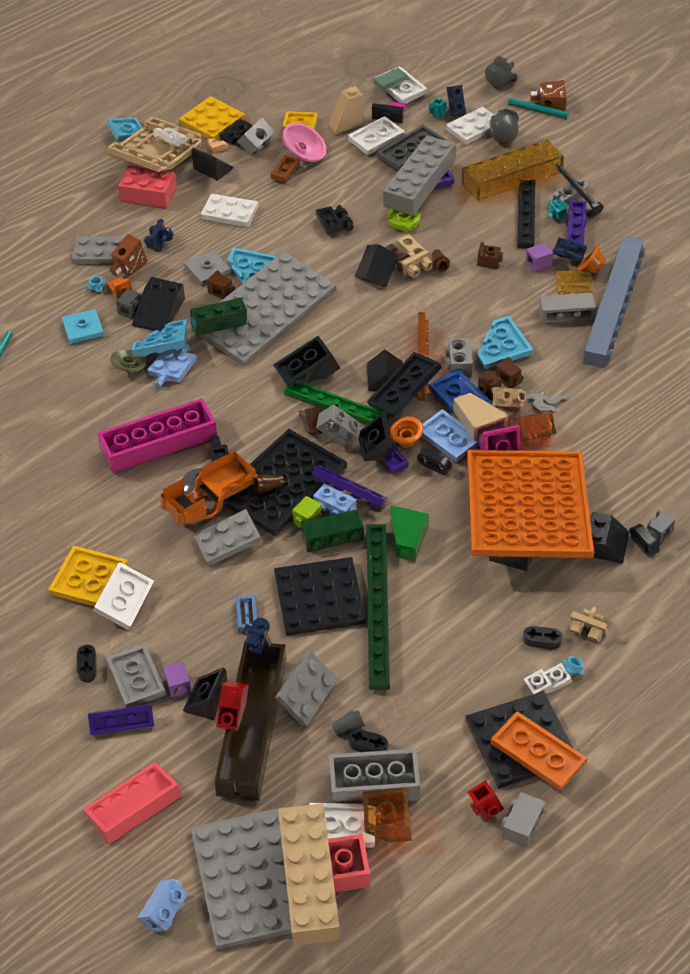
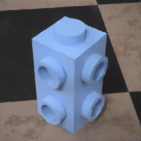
M323 484L313 495V500L322 504V513L328 516L357 510L356 499L326 484Z
M175 879L160 881L137 918L152 932L166 931L172 925L177 911L183 907L188 892Z

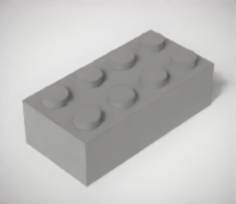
M416 749L329 755L332 803L373 804L420 800V778Z

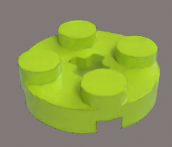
M390 209L387 214L388 226L405 233H410L420 224L421 214H419V210L413 216Z

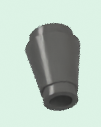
M352 710L331 723L336 735L348 733L365 726L359 710L354 712Z

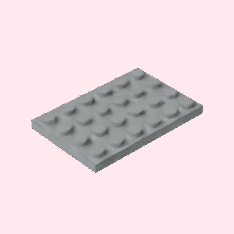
M278 809L191 827L216 950L292 933Z

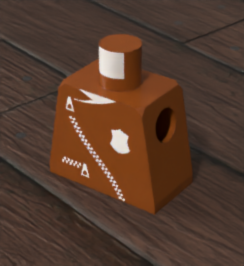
M564 80L540 83L539 91L530 92V101H539L541 106L566 111L567 96Z
M127 234L112 252L111 256L114 265L109 270L114 276H117L120 272L130 276L148 261L141 240Z

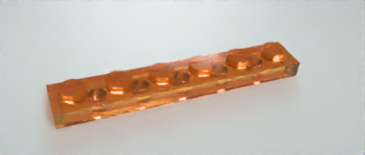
M418 312V354L425 356L429 355V344H425L429 343V332H425V330H429V320H425V312ZM429 383L418 393V401H425V394H429Z

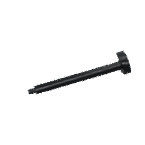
M557 163L558 171L591 207L587 209L588 213L586 215L591 218L599 214L604 206L600 202L595 203L565 168Z

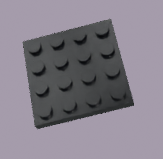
M352 557L274 568L286 636L366 624Z
M544 691L465 716V721L498 788L537 776L491 744V738L517 711L573 748Z

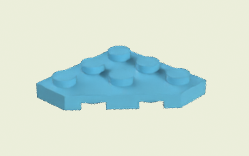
M233 247L227 261L243 284L277 256Z
M506 316L493 320L491 329L487 332L483 345L477 352V360L483 369L486 370L496 367L498 363L507 357L514 361L533 355V348L511 317Z
M187 319L170 322L164 325L165 328L162 331L156 330L147 335L143 342L139 340L134 342L131 350L133 357H145L150 353L156 352L160 354L166 350H180L185 347L189 326Z

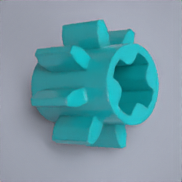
M434 98L432 103H429V114L436 118H440L444 113L448 112L447 102H444L442 98Z
M560 198L552 200L548 204L547 208L549 211L547 214L554 220L563 219L567 215L568 211L565 208L568 205Z

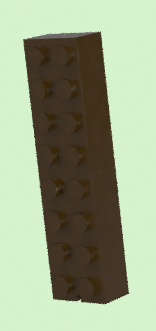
M244 641L236 682L249 684L246 706L238 730H225L214 783L216 796L236 798V795H240V799L260 801L278 707V701L275 697L282 687L287 661L286 644L271 643L270 647L264 646L262 655H257L249 652V646Z

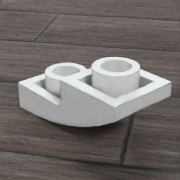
M562 663L545 672L540 669L524 678V681L532 694L542 691L547 694L572 683V678L565 671Z

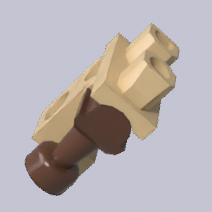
M409 234L397 240V247L394 244H389L386 247L399 255L397 270L401 272L403 277L409 275L414 279L420 274L421 268L425 271L432 269L429 252Z

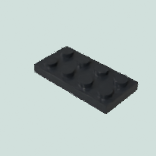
M413 352L367 401L368 405L395 418L442 368L441 364Z

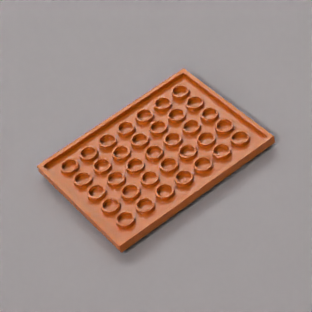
M467 451L472 556L594 557L582 452Z

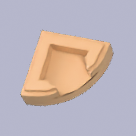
M214 138L207 139V143L213 153L228 149V144L225 141H215Z

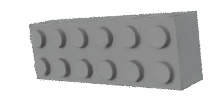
M426 135L383 190V207L414 216L456 160V144Z

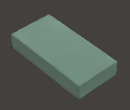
M396 68L374 78L373 82L381 90H385L407 80L408 75L400 68Z

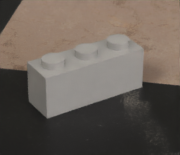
M592 293L540 296L539 312L542 324L595 319L596 306Z

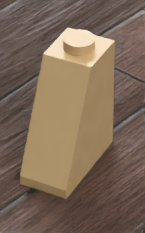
M356 86L342 90L328 123V127L335 135L364 126L363 94Z
M472 393L454 398L453 412L474 441L478 440L483 432L507 427L508 415Z

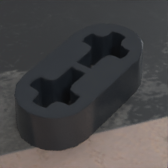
M423 448L417 455V460L421 465L439 474L445 475L452 468V463L447 457L431 449Z
M637 524L629 529L632 540L648 557L660 551L658 542L642 524Z
M529 626L523 632V642L530 647L557 649L562 644V633L555 628Z
M83 645L77 651V672L79 679L83 682H91L97 676V656L95 648L91 645ZM86 653H89L88 659L85 660L84 656ZM86 667H89L88 673L84 674L86 671Z
M354 729L349 733V746L355 751H388V741L382 735L362 729ZM378 743L382 744V746H379V748H375V746H377Z

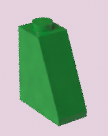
M391 505L390 522L396 556L416 561L429 527V514Z

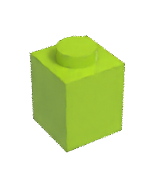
M306 496L292 510L293 523L301 528V522L322 518V504Z

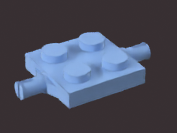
M186 344L180 350L170 349L158 355L147 370L149 376L158 378L154 383L155 387L161 388L166 381L177 383L182 381L197 360L196 354L187 353L190 349L189 344Z

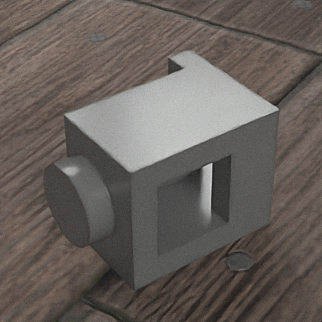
M127 289L116 301L118 314L134 319V313L137 311L141 294Z
M658 510L656 518L649 521L647 525L648 532L656 539L659 546L673 533L675 519Z

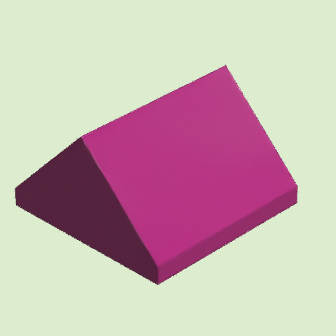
M515 425L483 432L478 438L480 450L521 451L520 426Z

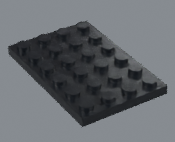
M288 428L250 463L258 476L259 474L282 475L284 486L261 493L257 492L255 485L252 484L226 498L223 501V505L236 513L246 509L254 524L276 536L293 519L292 510L306 496L313 499V495L323 484H330L329 482L322 483L316 480V476L312 475L314 468L320 465L340 474L347 468V461Z

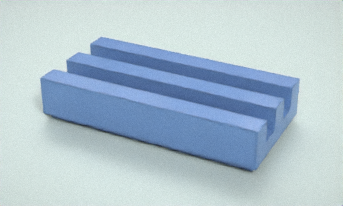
M256 595L235 597L238 633H242L246 624L252 627V624L249 622L248 601L252 600L253 621L257 619ZM240 601H244L245 624H241Z

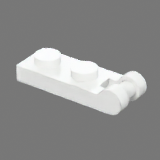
M161 128L154 129V137L162 138L164 142L170 143L171 146L186 144L187 137L172 128H165L164 130Z

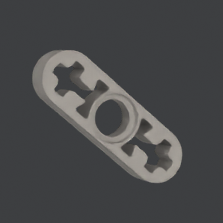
M576 179L575 181L587 192V181ZM569 183L549 196V203L560 198L568 204L570 200H575L581 195Z

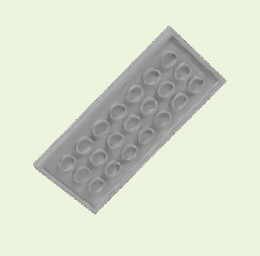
M283 251L221 301L242 298L247 309V324L200 336L245 366L334 292L336 285Z

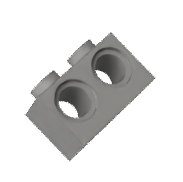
M449 339V346H445V355L449 357V359H446L447 370L450 369V373L459 369L465 376H472L471 339Z
M333 404L319 413L316 428L345 447L359 438L361 423Z

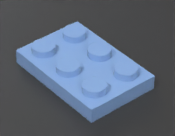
M443 409L423 423L424 431L421 437L456 463L467 455L468 450H474L479 446L478 440L474 441L462 423Z

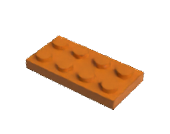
M518 711L491 738L493 746L559 791H562L587 763V757Z

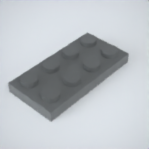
M421 125L379 150L377 158L399 171L426 135L445 140V138L425 125Z

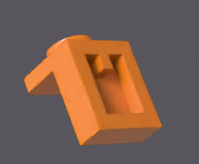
M122 276L106 282L107 288L116 299L127 289L132 290L130 280L128 278L124 280Z

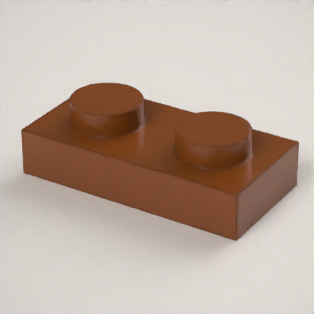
M285 155L272 171L271 179L286 183L300 165V159Z

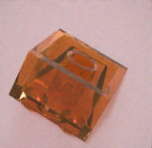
M539 412L509 419L507 423L508 427L520 426V437L523 445L534 443L533 439L540 438V441L551 439V435L557 434L552 412Z
M407 788L363 792L365 833L389 843L412 841L410 801Z

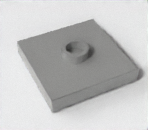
M214 250L184 262V267L201 286L207 284V279L217 270L220 271L222 276L231 273V268Z

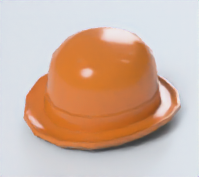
M598 245L578 265L577 271L585 270L590 274H595L604 266L605 257L599 250L601 245Z
M415 417L401 418L390 428L392 441L403 448L414 446L424 431L423 424Z

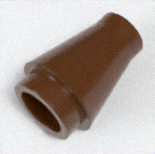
M434 250L432 252L434 269L439 272H445L449 268L450 260L440 250Z
M259 474L258 477L254 478L255 489L257 492L265 493L278 487H283V476Z

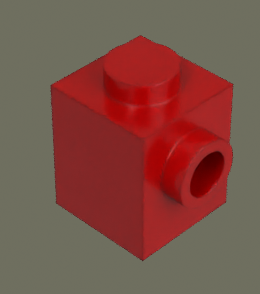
M486 780L467 792L473 802L470 804L476 816L481 814L485 821L504 810L496 793Z

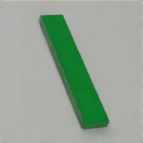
M305 383L287 386L284 389V395L316 407L323 406L324 410L334 404L364 425H367L381 413V411ZM386 414L388 421L390 419V416Z

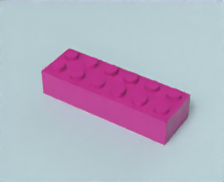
M203 398L98 432L97 435L103 456L111 472L114 473L212 440L213 436H217L216 421Z

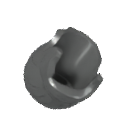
M497 56L493 63L486 67L485 77L487 82L493 86H503L511 80L513 82L517 81V74L511 72L514 62L508 63L506 62L507 59Z
M504 108L491 117L490 134L495 141L507 144L517 137L519 117L516 111Z

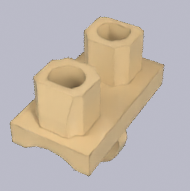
M492 388V406L523 408V402H526V392L523 389Z
M595 606L591 611L584 609L582 614L573 611L570 616V632L580 636L583 628L589 629L588 639L598 643L603 635H607L608 629L607 624L602 622L604 616L597 614L598 608Z

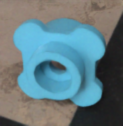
M93 276L89 279V284L86 287L88 290L101 292L103 286L106 285V280H103L100 276Z
M574 656L569 657L568 660L563 659L562 664L565 665L566 672L570 675H584L582 670L584 663L582 660Z

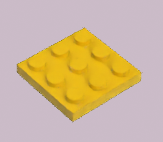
M210 96L180 117L179 124L201 134L207 139L214 138L216 141L220 138V134L239 119L245 120V113Z
M73 545L48 589L49 595L95 607L117 564L121 562L128 566V560Z

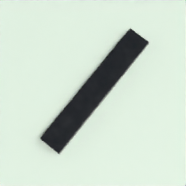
M519 179L517 248H531L535 244L536 179Z

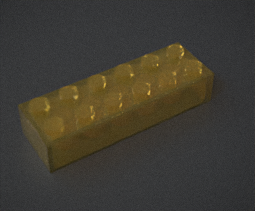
M542 140L538 143L463 167L462 185L479 201L517 188L520 183L525 185L529 183V180L536 179L535 181L560 173L556 164L564 166V155L550 141Z

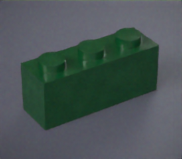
M242 298L190 309L191 326L195 335L200 336L246 325L247 309Z
M358 510L301 522V535L307 552L363 540L364 526Z

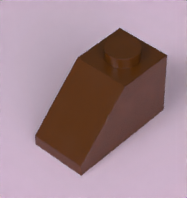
M323 406L298 411L307 433L312 432V435L323 433L316 428L319 413L324 411Z

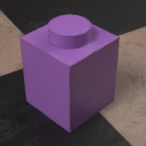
M545 243L526 249V263L533 272L552 266L554 254Z
M184 662L163 667L171 699L191 694L190 680Z

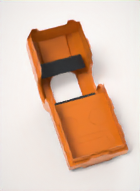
M233 451L201 468V473L195 479V488L190 494H184V478L164 488L161 493V508L167 510L176 519L178 524H189L213 518L221 510L223 501L226 498L254 484V478L258 477V475L248 462ZM204 496H209L215 504L212 511L206 514L205 498L200 500Z

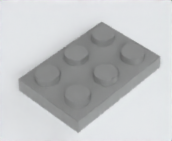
M76 236L72 256L73 264H114L111 256L112 252L124 237Z
M246 509L193 534L208 566L262 541Z
M145 644L106 657L107 665L125 707L137 706L166 695V690Z
M308 651L304 654L275 698L302 727L307 726L338 679L312 651Z

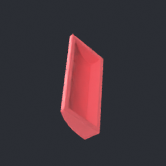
M154 762L85 807L83 811L102 837L111 844L182 797L179 784Z

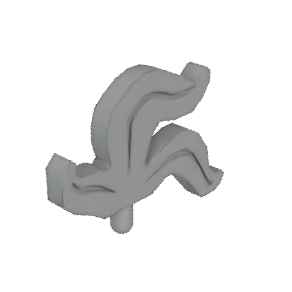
M542 391L540 394H528L526 402L529 400L534 401L533 408L540 413L552 412L554 414L555 408L553 406L558 405L560 401H566V397L559 395L555 398H549Z

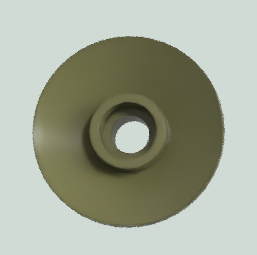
M122 349L115 351L111 355V363L119 370L138 372L146 367V358L133 357L131 350Z

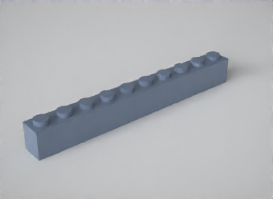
M623 236L584 351L583 364L605 368L606 362H610L612 355L610 349L614 350L616 342L614 337H618L620 330L618 325H622L624 317L622 314L626 313V302L629 303L631 292L629 291H633L635 284L633 280L637 279V268L640 269L641 258H644L646 249L643 247L644 240Z

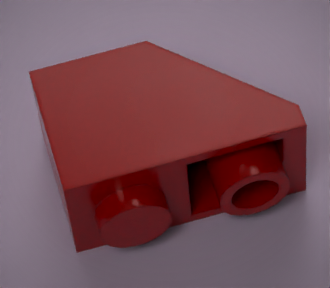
M232 681L222 684L216 727L234 731L238 730L246 706L249 684Z

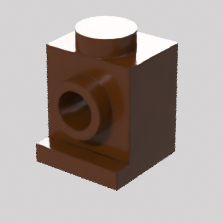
M481 242L477 266L498 269L499 262L503 261L501 247L488 246Z
M218 270L207 279L208 293L220 299L226 298L235 290L232 280L220 275Z
M510 357L496 365L495 374L502 379V384L506 387L513 388L521 384L524 376L521 375L522 369L513 364Z
M487 370L478 376V389L492 401V388H501L502 379L492 371Z

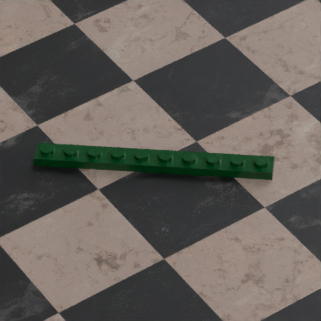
M366 524L369 690H390L386 524Z

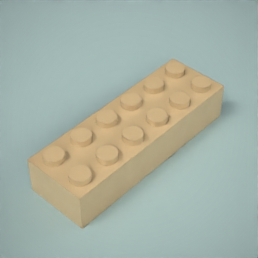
M320 803L278 808L293 946L339 941L340 928L324 805Z

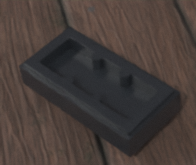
M373 103L372 119L378 120L385 116L392 122L403 123L404 107Z

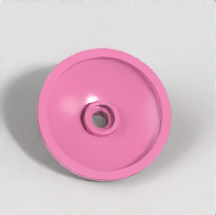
M291 123L284 128L282 139L291 154L306 162H318L323 159L326 154V144L314 129L301 123Z

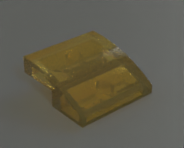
M557 271V295L593 294L591 271Z

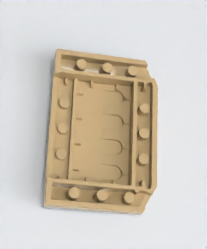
M151 116L145 120L143 128L120 144L114 142L109 145L106 153L113 158L137 167L160 172L176 167L192 154V148L199 149L201 146V134ZM161 128L164 130L165 128H172L187 137L186 144L171 146L170 143L164 142L162 138H155L154 129Z

